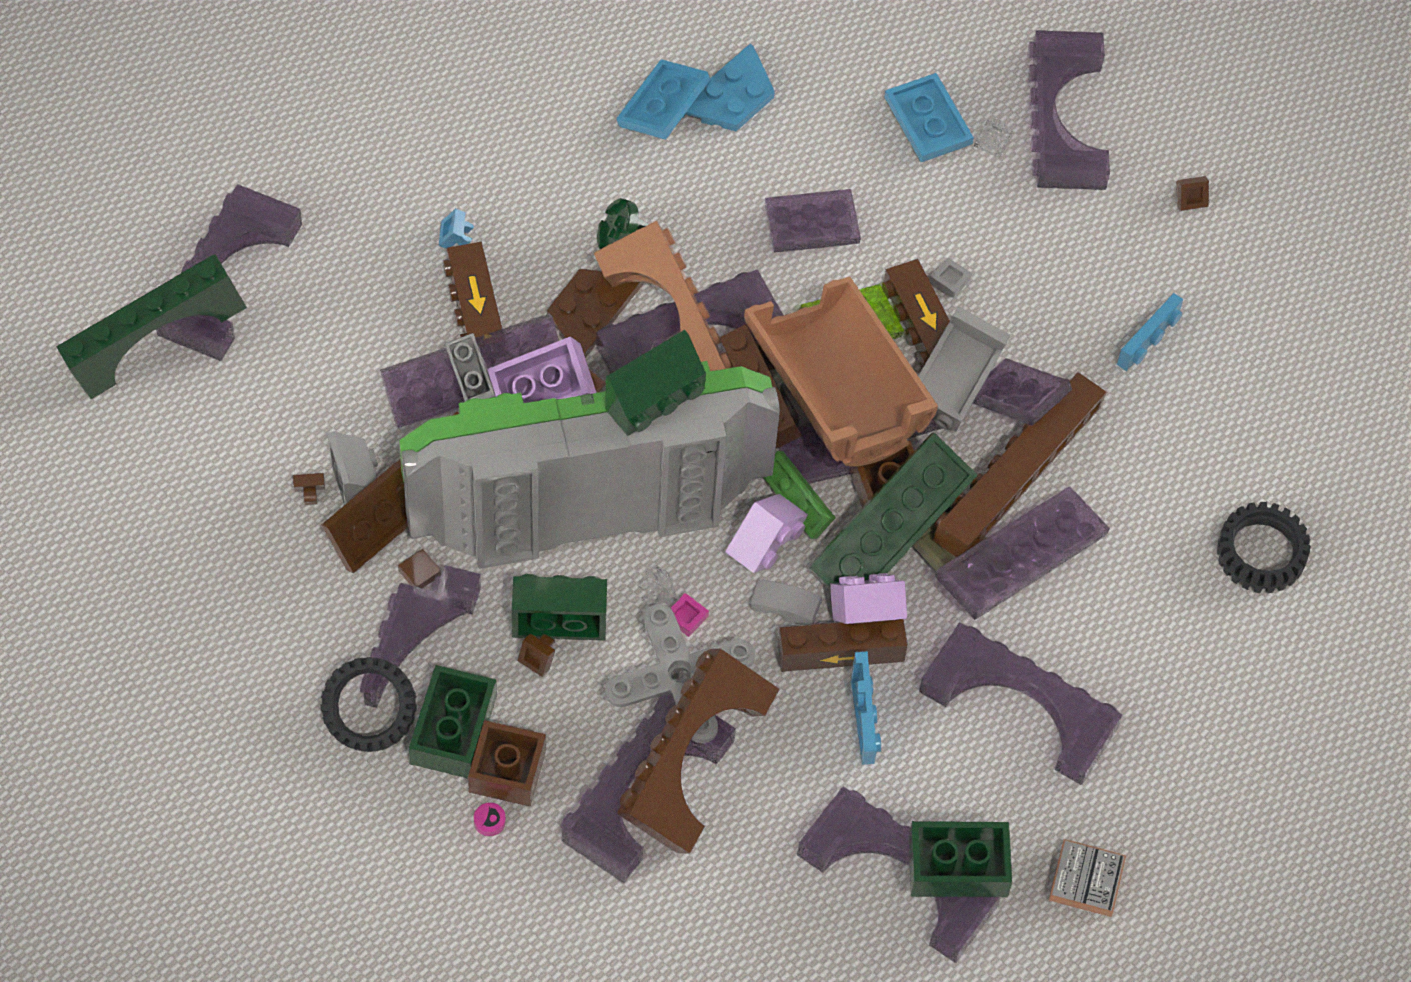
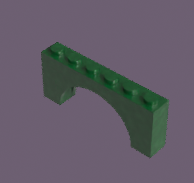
M213 254L56 347L71 373L89 398L93 399L117 385L115 372L119 362L130 348L149 333L175 320L196 315L212 316L222 323L246 309L247 306L216 254Z

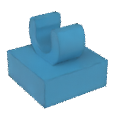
M455 208L441 221L439 246L447 249V247H452L456 243L458 245H465L472 242V238L464 234H468L474 228L473 224L465 221L466 212Z

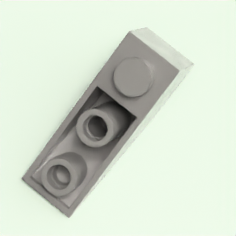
M472 333L445 343L465 402L473 398L486 399L496 397L487 371L488 368L474 334Z

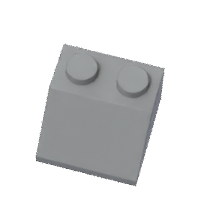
M333 431L327 433L330 460L345 505L380 475H376L374 467L378 466L374 449L368 450L365 439Z

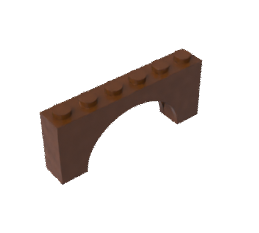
M721 648L708 649L699 656L694 675L684 683L680 692L682 696L679 702L668 712L665 718L667 723L664 729L651 742V752L647 759L636 769V779L631 788H628L621 796L619 802L621 806L616 813L676 853L690 854L705 827L690 811L682 790V763L690 740L708 719L725 710H738L751 717L766 716L780 690L777 686Z

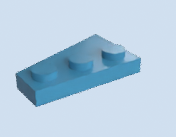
M868 651L855 652L850 681L862 765L875 764L876 753L881 752L880 733H875L874 724L877 723L876 705L872 704L873 680L869 672Z

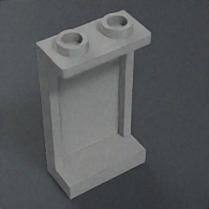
M959 306L918 376L938 405L933 420H935L939 427L946 430L951 429L955 432L958 430L1010 337V334Z

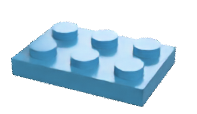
M661 59L616 118L619 127L666 140L710 81L708 72Z
M937 73L885 90L884 98L921 163L973 144V135Z

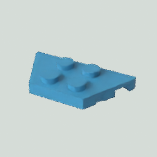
M751 43L710 78L708 84L685 115L701 118V123L719 125L724 129L736 132L774 98L775 90Z

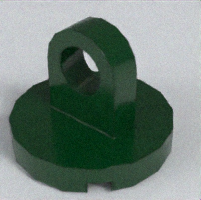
M619 198L607 207L605 213L608 216L605 221L601 220L598 226V247L602 249L649 225L647 222L639 219L638 207L634 202Z

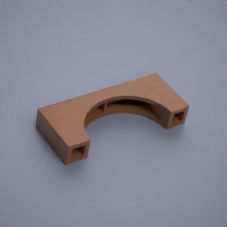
M655 221L594 252L604 277L612 287L628 282H644L655 285L672 296L680 316V332L684 329L686 330L701 362L708 361L710 371L734 368L726 351L721 353L718 344L722 343L719 338L720 336L715 327L710 328L706 319L710 318L709 312L703 302L698 303L695 294L699 291L692 277L686 278L683 272L687 265L680 252L675 254L671 245L676 242L668 227L663 229L658 221Z

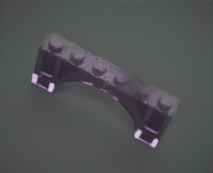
M1036 30L1034 41H1029L1028 58L1033 59V65L1030 64L1029 82H1034V88H1030L1029 103L1035 107V111H1031L1030 128L1035 129V135H1032L1031 152H1036V159L1032 160V176H1037V188L1106 190L1110 176L1109 150L1088 146L1071 135L1059 118L1055 102L1058 93L1069 81L1084 74L1101 72L1105 56L1104 33Z
M237 184L233 192L226 195L222 210L218 216L215 215L212 218L205 238H200L191 261L187 260L185 262L182 272L213 254H216L222 264L236 252L253 245L269 243L290 247L302 226L301 209ZM208 315L181 318L156 329L157 336L219 361L223 360L235 339L232 322L226 320L221 323L217 318Z
M758 269L749 273L742 272L733 279L723 283H714L707 289L695 294L697 302H703L709 312L710 318L706 319L708 325H722L737 329L746 324L744 319L745 309L770 301L774 304L772 318L784 316ZM675 301L669 304H660L654 310L644 314L632 315L626 321L616 325H607L596 332V348L610 374L680 332V316Z
M960 622L922 677L919 689L921 694L944 707H947L959 694L981 686L1006 687L1029 696L1048 712L1058 729L1061 753L1058 756L1055 770L1080 785H1083L1119 728L1123 715L1111 704L1101 703L1091 697L1086 690L1071 686L1064 682L1058 674L1043 670L1036 666L1035 662L1030 658L1020 657L1010 651L1005 644L999 641H992L983 636L977 628L966 626Z
M671 693L668 696L662 695L654 707L655 712L649 719L644 718L635 731L637 735L631 742L626 741L617 753L618 759L612 766L609 764L605 766L598 777V784L593 790L588 788L579 801V808L575 813L569 812L560 825V828H562V842L622 883H625L643 860V846L631 836L624 824L623 818L616 813L621 806L619 804L621 796L635 780L636 769L649 756L651 742L657 734L662 732L667 723L665 718L668 712L676 705ZM715 715L718 723V731L715 738L707 743H697L691 739L684 756L703 758L717 765L735 742L736 728Z
M843 786L799 842L797 856L822 873L836 861L861 853L885 855L899 860L910 867L908 838L910 827L900 825L893 820L886 810L875 808L866 802L862 794L855 790L850 791ZM934 897L938 910V923L932 932L929 946L956 963L999 906L1001 897Z

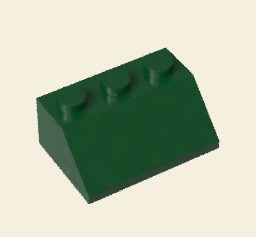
M684 329L606 376L605 409L627 436L635 431L641 432L645 430L653 420L662 415L667 416L671 414L678 405L688 399H696L704 391L706 371L686 330Z

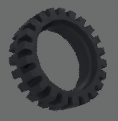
M1253 502L1248 503L1246 509L1244 506L1237 508L1235 513L1232 512L1229 515L1219 535L1217 555H1219L1218 561L1220 566L1224 565L1223 572L1226 576L1232 574V582L1235 584L1239 581L1243 582L1242 588L1246 590L1253 586L1256 593H1261L1263 588L1266 589V593H1273L1275 588L1278 591H1282L1287 585L1290 587L1300 577L1310 554V536L1306 534V526L1304 524L1299 525L1300 518L1296 514L1290 517L1291 510L1286 507L1281 512L1278 510L1279 504L1273 503L1271 508L1267 507V502H1260L1258 507ZM1256 524L1271 526L1282 532L1290 541L1293 548L1292 559L1288 565L1281 569L1272 571L1256 569L1245 563L1236 553L1234 541L1237 533L1246 526Z
M371 657L357 658L344 663L332 673L331 678L325 683L324 691H322V704H320L323 713L322 719L328 731L341 744L357 751H380L397 744L409 732V728L415 720V711H417L416 693L410 679L396 665L383 659ZM373 673L385 677L393 684L398 693L400 707L397 718L387 730L378 735L363 736L354 733L345 726L339 714L338 702L341 691L350 680L362 674Z

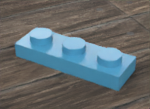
M1173 293L1121 349L1117 363L1119 367L1127 371L1134 363L1138 365L1142 362L1150 345L1156 346L1163 338L1164 330L1169 325L1174 327L1183 314L1180 311L1183 298Z

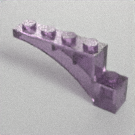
M445 565L442 575H436L432 591L400 583L397 593H392L389 598L387 610L390 611L388 620H382L378 637L381 638L379 647H373L370 657L386 660L399 667L405 658L437 629L466 613L473 615L481 591V574ZM369 673V675L364 674L360 685V692L364 693L365 705L378 707L383 692L389 683L385 677Z

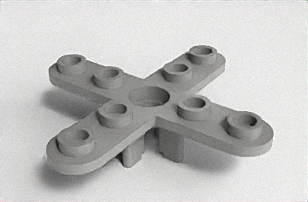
M656 604L646 610L644 625L659 663L610 679L605 687V696L610 704L616 707H626L671 693L677 705L682 696L680 692L684 683L674 682L671 677L673 679L679 678L680 669H684L688 672L687 680L692 678L697 669L696 662L704 651L721 648L747 667H750L755 661V649L748 641L737 639L690 654L674 612L666 605ZM715 715L696 731L691 740L697 743H707L715 738L718 731Z

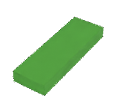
M777 451L774 458L773 475L763 478L776 494H781L808 514L803 523L805 525L804 530L811 539H817L836 517L784 451Z

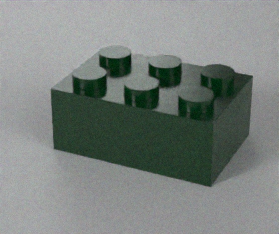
M524 574L522 576H513L512 638H526L531 633L538 639L546 634L552 639L606 641L607 579H600L596 576L569 578L565 575L538 577L533 574Z
M435 665L409 746L410 765L468 778L484 720L490 721L497 698V680Z
M912 821L908 836L911 897L1009 896L1012 885L1009 822Z

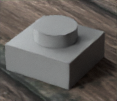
M947 258L931 276L930 283L947 295L955 298L971 280L972 273L950 258Z

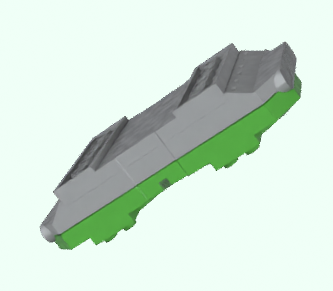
M704 361L701 363L706 371V382L702 394L696 399L686 400L678 405L671 414L658 417L645 430L641 432L635 431L629 436L624 433L606 411V391L523 403L521 393H503L497 397L486 399L473 398L459 403L458 415L429 419L399 440L401 472L404 482L406 516L410 538L414 539L433 535L442 546L476 556L478 568L483 569L539 559L540 551L551 550L561 544L633 531L639 533L658 531L659 537L719 527L720 511L736 496L742 494L752 479L773 475L780 411L776 389L772 387L771 379L766 375L742 366L710 371L708 361Z

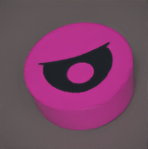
M484 803L475 810L474 826L480 834L495 836L503 831L506 824V815L501 806L495 803Z

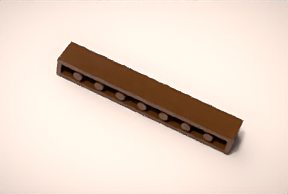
M1079 372L1071 380L1066 378L1058 387L1057 395L1053 399L1048 397L1039 410L1041 413L1036 418L1031 416L1022 428L1023 432L1019 437L1014 435L1007 443L1006 451L1002 455L996 454L987 467L989 470L984 475L979 473L972 481L970 491L967 494L962 492L956 498L950 513L943 512L934 525L937 530L933 541L963 562L1099 411L1107 393L1104 389Z

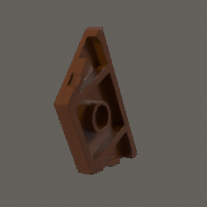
M579 269L547 309V317L552 325L559 330L562 340L572 337L581 344L586 358L644 282H628L612 287L602 271Z

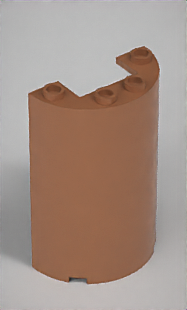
M850 276L824 284L820 304L809 308L804 307L784 316L772 318L774 309L772 301L761 305H753L745 309L744 319L746 325L836 461H843L845 466H863L883 460L910 444L907 438L911 437L916 430L918 433H922L935 416L938 409L937 403Z

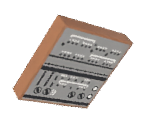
M1064 839L1049 901L1112 917L1126 855Z

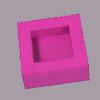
M686 593L670 608L674 612L681 632L688 637L709 616V610Z

